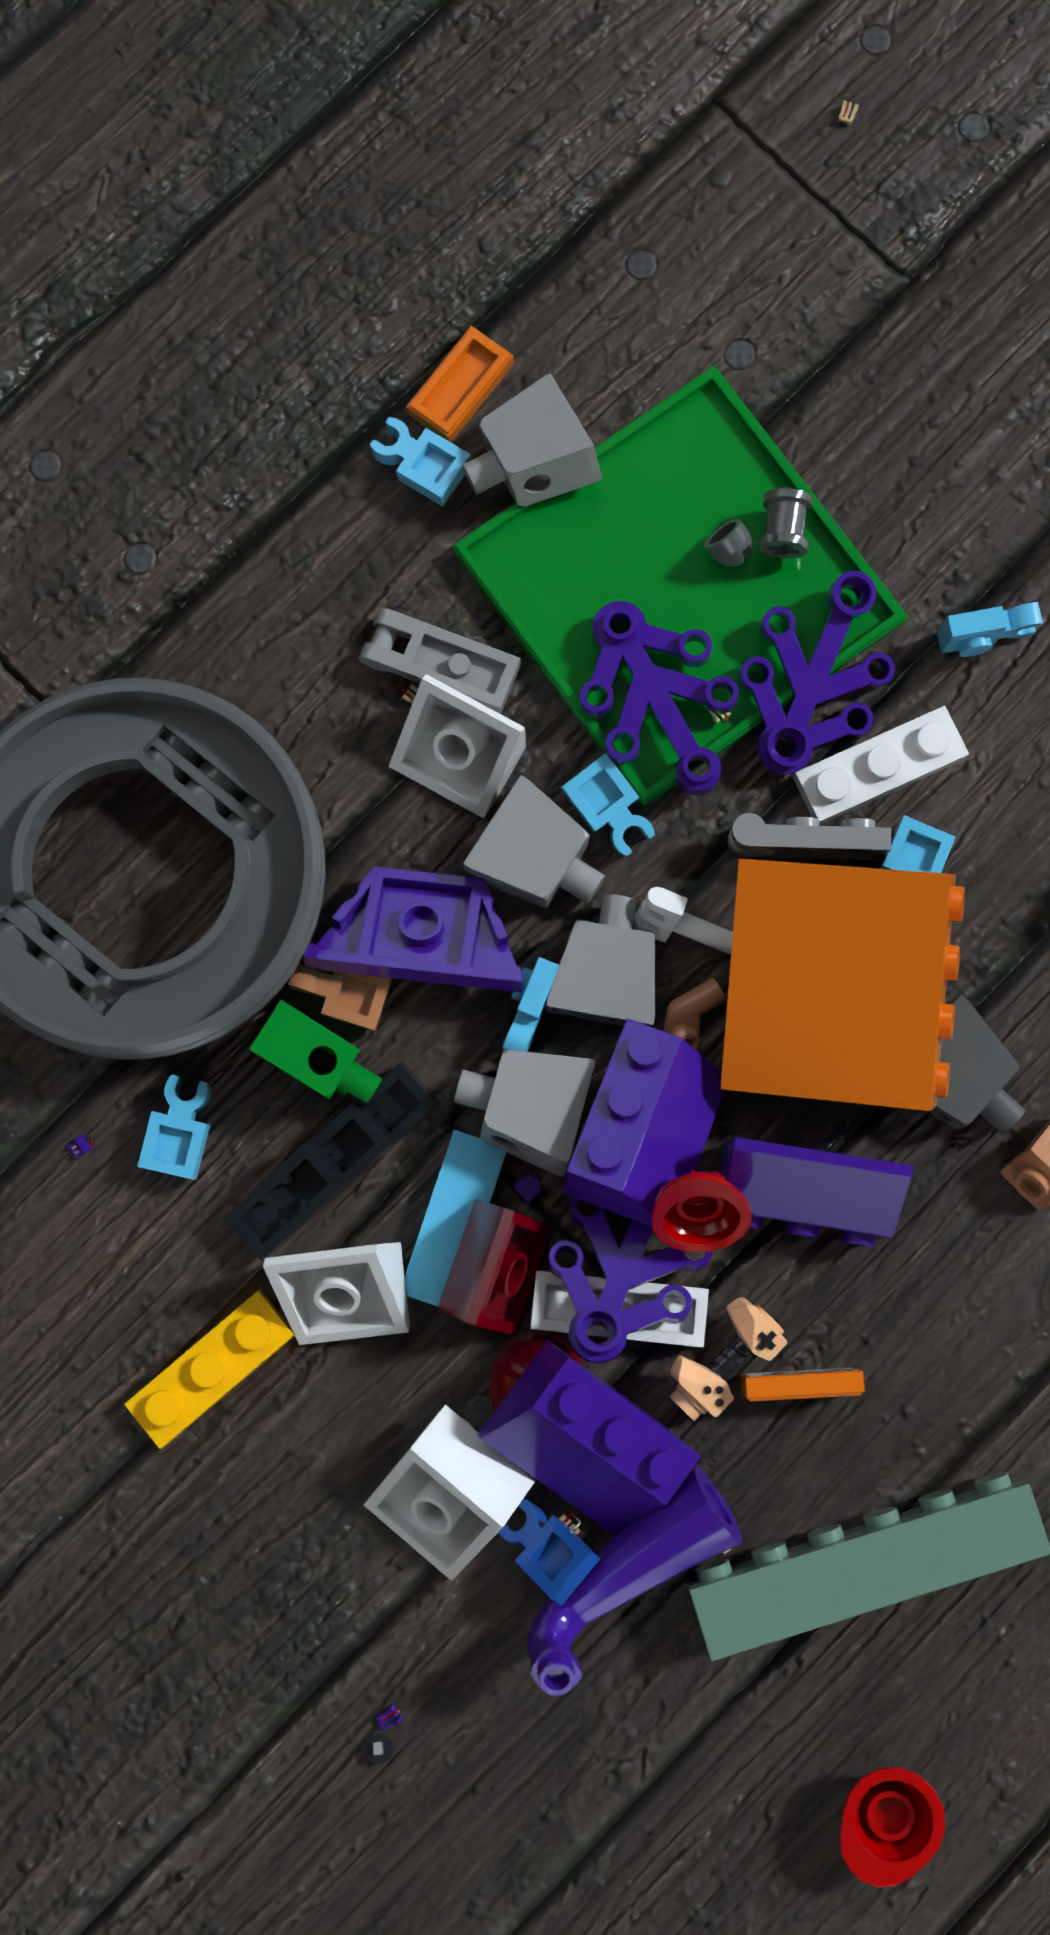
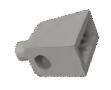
M551 373L542 377L482 418L479 427L488 452L462 464L465 475L476 495L504 481L517 505L524 507L603 479L594 444Z
M522 775L463 863L467 876L484 878L487 885L542 908L549 907L560 888L588 904L605 878V875L579 860L589 844V834Z
M605 894L603 896L599 923L576 920L548 995L546 1013L624 1026L628 1018L653 1027L655 1019V935L650 932L632 929L637 900L622 895Z
M514 1050L503 1051L496 1078L462 1070L454 1103L486 1111L480 1139L485 1143L554 1175L564 1177L596 1060Z

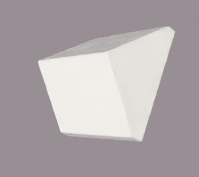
M426 674L420 682L388 767L474 814L485 818L526 748L525 727Z
M401 1242L265 1258L263 1268L299 1345L409 1332L410 1320Z

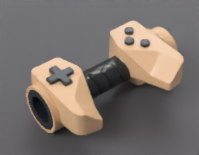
M744 1297L737 1298L727 1305L726 1309L737 1335L712 1360V1363L705 1367L686 1357L678 1356L671 1366L670 1373L678 1384L676 1385L677 1389L669 1397L694 1422L702 1413L705 1415L709 1412L714 1417L719 1416L733 1401V1395L725 1380L751 1353L771 1361L787 1344V1340L781 1335L784 1332L781 1326L758 1304L755 1303L753 1305Z

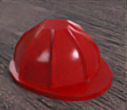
M692 1169L690 1173L670 1180L667 1185L661 1188L655 1198L652 1209V1230L658 1239L673 1249L687 1252H711L730 1246L745 1235L752 1221V1209L744 1195L725 1180V1177L718 1171L695 1172Z
M902 1767L877 1768L857 1781L848 1792L842 1812L840 1828L841 1854L849 1870L862 1882L875 1887H894L910 1879L927 1865L940 1849L945 1832L944 1807L935 1789L918 1773Z

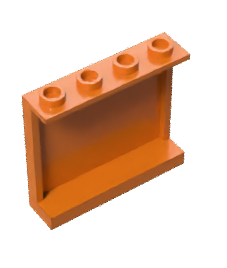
M739 859L721 1089L924 1111L933 1110L937 1103V1097L947 1098L950 1063L940 1062L942 1039L952 1040L955 1004H945L947 980L957 981L960 962V946L950 945L952 921L962 922L965 903V887L955 886L956 874Z

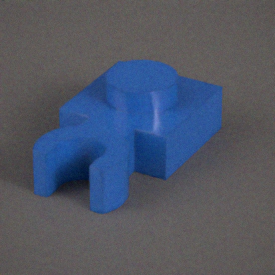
M522 1499L518 1506L526 1513L527 1519L524 1527L519 1531H515L505 1524L499 1531V1534L509 1543L524 1549L515 1562L551 1600L563 1605L600 1558L562 1520L553 1515L547 1522L544 1512L539 1507L526 1499Z

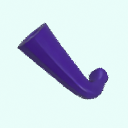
M694 1466L666 1506L627 1525L595 1554L600 1560L563 1605L550 1598L543 1604L532 1623L527 1639V1651L531 1659L530 1675L538 1687L545 1693L560 1696L568 1693L579 1683L582 1677V1669L570 1647L578 1633L588 1624L682 1572L742 1543V1534L734 1515L721 1493L703 1470L698 1466Z

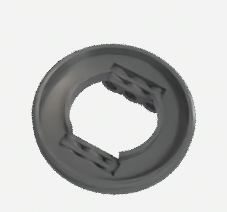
M116 678L91 682L65 690L24 711L0 730V1011L22 1028L51 1043L87 1055L121 1060L153 1059L172 1056L202 1047L237 1029L261 1011L279 993L295 972L304 956L305 950L310 944L323 903L326 879L323 834L314 802L294 763L276 739L254 718L237 706L212 693L182 683L151 678ZM128 769H146L164 784L174 796L181 801H185L201 814L223 836L226 835L233 840L235 852V869L231 891L225 907L210 930L197 943L180 955L153 966L137 969H120L111 959L86 941L69 924L34 897L32 884V865L36 845L42 829L55 809L67 796L87 782L102 775Z

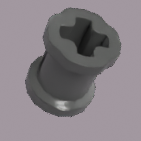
M778 488L764 493L763 506L768 511L765 536L760 538L759 551L767 556L781 559L797 558L807 554L809 542L804 539L806 512L811 510L813 501L809 493L791 488Z

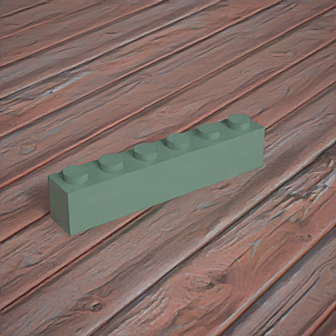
M1008 1472L986 1475L975 1480L974 1485L976 1489L956 1496H954L952 1489L932 1492L918 1499L920 1507L899 1514L897 1507L878 1509L864 1515L863 1520L865 1524L843 1531L840 1524L828 1525L807 1534L809 1542L787 1549L785 1542H775L754 1549L751 1552L753 1560L731 1566L729 1559H722L696 1568L697 1577L686 1580V1584L711 1662L1050 1555V1544L1030 1484L1017 1477L1009 1478Z

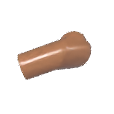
M711 978L672 1000L667 1007L663 1031L682 1038L696 1051L701 1042V1039L698 1038L701 1016L726 1002L724 993L716 980Z

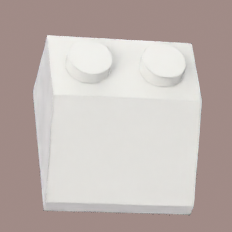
M445 1405L368 1498L364 1506L453 1581L503 1528L535 1480L519 1466L482 1441L477 1436L478 1432L468 1421L459 1417Z

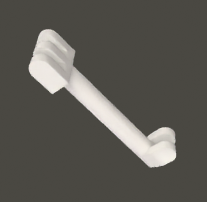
M653 887L649 890L645 900L634 915L633 928L653 933L656 940L665 943L671 933L675 932L731 955L733 932L684 912L688 898L661 887Z

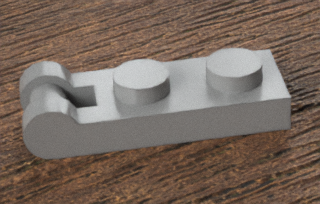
M379 608L373 622V626L376 628L371 643L367 642L364 644L358 658L360 662L375 670L390 672L420 683L427 674L495 712L502 713L520 668L521 658L387 608ZM396 637L410 640L404 654L391 650Z
M745 813L737 817L733 823L727 842L730 850L735 855L741 857L882 861L891 851V828L875 827L874 820L864 818L843 820L842 826H819L820 820L817 818L792 817L786 819V825L765 824L763 819L757 814Z

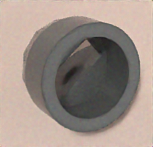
M736 518L714 531L706 540L704 547L721 566L734 568L742 565L744 558L751 556L753 552V539L742 521Z

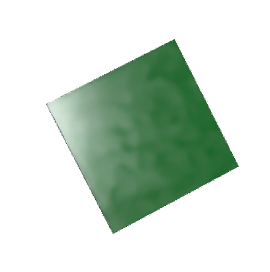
M715 365L595 447L602 480L525 507L517 505L515 502L452 545V553L602 755L607 754V736L618 726L633 680V675L622 657L611 686L613 690V706L610 712L602 717H591L582 710L580 691L584 684L591 681L601 652V648L595 643L593 638L592 624L596 613L608 603L625 601L634 604L643 612L648 625L684 634L691 629H699L709 635L712 641L711 656L700 667H689L676 655L647 648L644 649L655 666L707 681L718 676H726L735 681L739 689L737 704L730 711L731 715L728 717V721H725V723L720 722L717 725L705 704L671 695L699 747L707 748L717 756L764 724L752 692L744 690L738 681V670L748 659L763 657L772 664L774 678L771 683L783 710L791 705L794 695L774 643L767 641L759 630L760 619L768 610L773 607L782 606L794 614L796 619L794 632L808 665L832 610L827 600L830 585L842 574L849 571H859L871 578L876 588L875 602L866 613L852 620L829 676L838 672L896 631L909 619L903 608ZM778 488H791L805 491L812 496L811 510L806 512L804 539L809 542L806 555L797 558L781 559L767 556L759 551L760 538L765 536L768 510L763 506V496L767 491ZM739 518L753 539V552L750 557L744 558V563L739 567L729 568L721 566L712 558L704 544L709 536L723 524ZM842 589L840 593L841 601L846 606L854 607L857 601L855 593L850 589ZM775 615L769 619V627L773 632L777 634L785 632L786 623L783 618ZM615 620L609 626L617 634H623L630 629V625L624 620ZM698 641L689 642L684 647L687 653L694 656L700 655L705 651V647ZM756 665L749 666L747 670L749 680L754 684H762L765 677L763 670ZM717 688L711 692V696L715 701L719 699L722 703H725L732 698L731 693L725 688ZM593 691L587 696L586 700L593 706H600L606 702L607 696L601 691ZM649 704L638 735L640 747L637 758L625 765L614 763L639 796L636 801L642 809L678 785L675 773L679 758ZM619 738L614 741L612 747L616 752L625 754L632 750L633 743L627 738ZM695 760L688 765V769L693 774L707 763L702 760Z

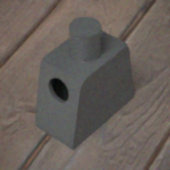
M961 994L948 1003L955 1004L952 1040L942 1039L940 1062L950 1063L947 1098L937 1097L936 1106L932 1111L928 1112L955 1129L967 1127L980 1114L1003 1135L1019 1121L1026 1111L1002 1089L1020 1067L971 1003Z

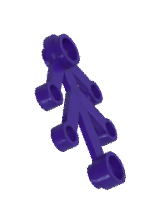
M846 572L830 585L827 600L832 610L808 665L794 632L796 627L795 616L789 609L782 606L773 607L760 619V633L767 641L774 643L794 695L787 715H785L771 683L774 678L773 666L763 657L748 659L738 670L739 684L744 690L752 692L765 726L757 742L758 756L762 764L773 773L789 775L800 771L810 761L814 747L843 736L849 738L859 737L867 733L873 725L874 717L871 709L863 703L855 702L842 708L837 717L807 726L817 704L864 686L879 688L888 683L894 676L895 665L893 660L887 654L881 652L867 656L857 666L829 676L852 620L866 613L873 606L876 599V588L873 581L862 572ZM842 589H850L855 593L857 601L854 607L843 604L840 598ZM776 615L783 618L786 623V630L783 634H777L769 627L771 616ZM871 661H877L883 666L884 676L882 679H874L869 674L868 666ZM756 665L763 670L765 677L762 684H754L749 680L747 676L749 666ZM849 711H856L862 716L863 725L861 729H852L848 725L847 714ZM778 738H785L792 744V753L789 757H782L777 753L775 744Z
M615 601L606 604L596 613L592 624L593 638L595 643L601 648V652L591 681L584 684L580 691L582 710L591 717H602L610 712L613 706V690L611 686L623 657L633 675V680L618 726L607 736V755L614 763L621 765L629 764L637 758L640 747L638 735L649 704L679 758L675 773L679 787L687 794L693 796H702L710 793L719 782L721 773L719 758L713 751L699 747L671 695L705 704L713 713L726 714L733 710L737 704L739 695L737 684L726 676H718L707 681L655 666L644 649L647 648L679 656L685 665L700 667L711 656L712 641L706 632L699 629H691L684 634L648 625L643 612L632 603ZM615 620H624L630 625V629L623 634H617L609 626ZM698 641L705 647V651L700 655L694 656L687 653L684 647L689 642ZM717 688H725L731 693L732 698L725 703H719L712 698L711 692ZM593 691H601L607 696L606 702L600 706L589 704L586 698ZM619 738H627L633 743V748L628 753H618L612 747L614 741ZM702 760L709 766V771L703 776H696L689 771L688 765L692 761Z
M573 1197L570 1205V1216L576 1225L585 1229L607 1280L599 1301H597L582 1270L584 1257L582 1249L578 1244L570 1240H562L555 1243L549 1252L548 1266L554 1276L562 1279L576 1311L569 1326V1341L572 1349L579 1357L588 1362L606 1363L615 1359L623 1351L628 1334L661 1321L669 1324L680 1323L687 1318L692 1306V1298L687 1289L680 1285L672 1284L665 1286L659 1292L656 1299L621 1310L628 1290L683 1268L691 1272L700 1271L708 1265L712 1251L704 1252L705 1256L696 1261L689 1259L684 1251L673 1249L672 1247L642 1258L653 1230L651 1226L635 1220L631 1221L619 1250L604 1216L605 1209L597 1206L598 1212L590 1217L583 1216L577 1210V1205L583 1201ZM567 1251L575 1256L577 1262L570 1268H562L555 1261L556 1255ZM672 1295L679 1297L684 1303V1309L678 1313L667 1311L663 1305V1300L666 1297ZM592 1326H602L607 1330L609 1338L604 1343L596 1344L589 1340L587 1331Z

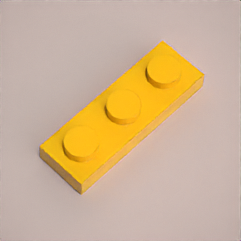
M259 1290L124 1405L158 1448L162 1449L295 1336L292 1328L265 1294Z

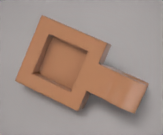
M298 965L288 985L291 986L290 989L324 998L325 1002L321 1015L376 1032L393 979L334 972L333 975L314 969H305V966Z

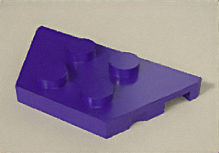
M373 867L358 885L357 894L352 899L345 901L333 915V925L316 945L310 943L303 956L305 969L522 993L523 973L520 966H517L508 945L507 933L501 918L495 913L493 898L484 878Z

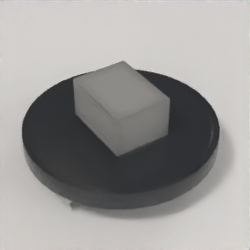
M375 1733L368 1737L364 1744L365 1757L369 1762L376 1765L386 1763L393 1754L391 1739L382 1733Z

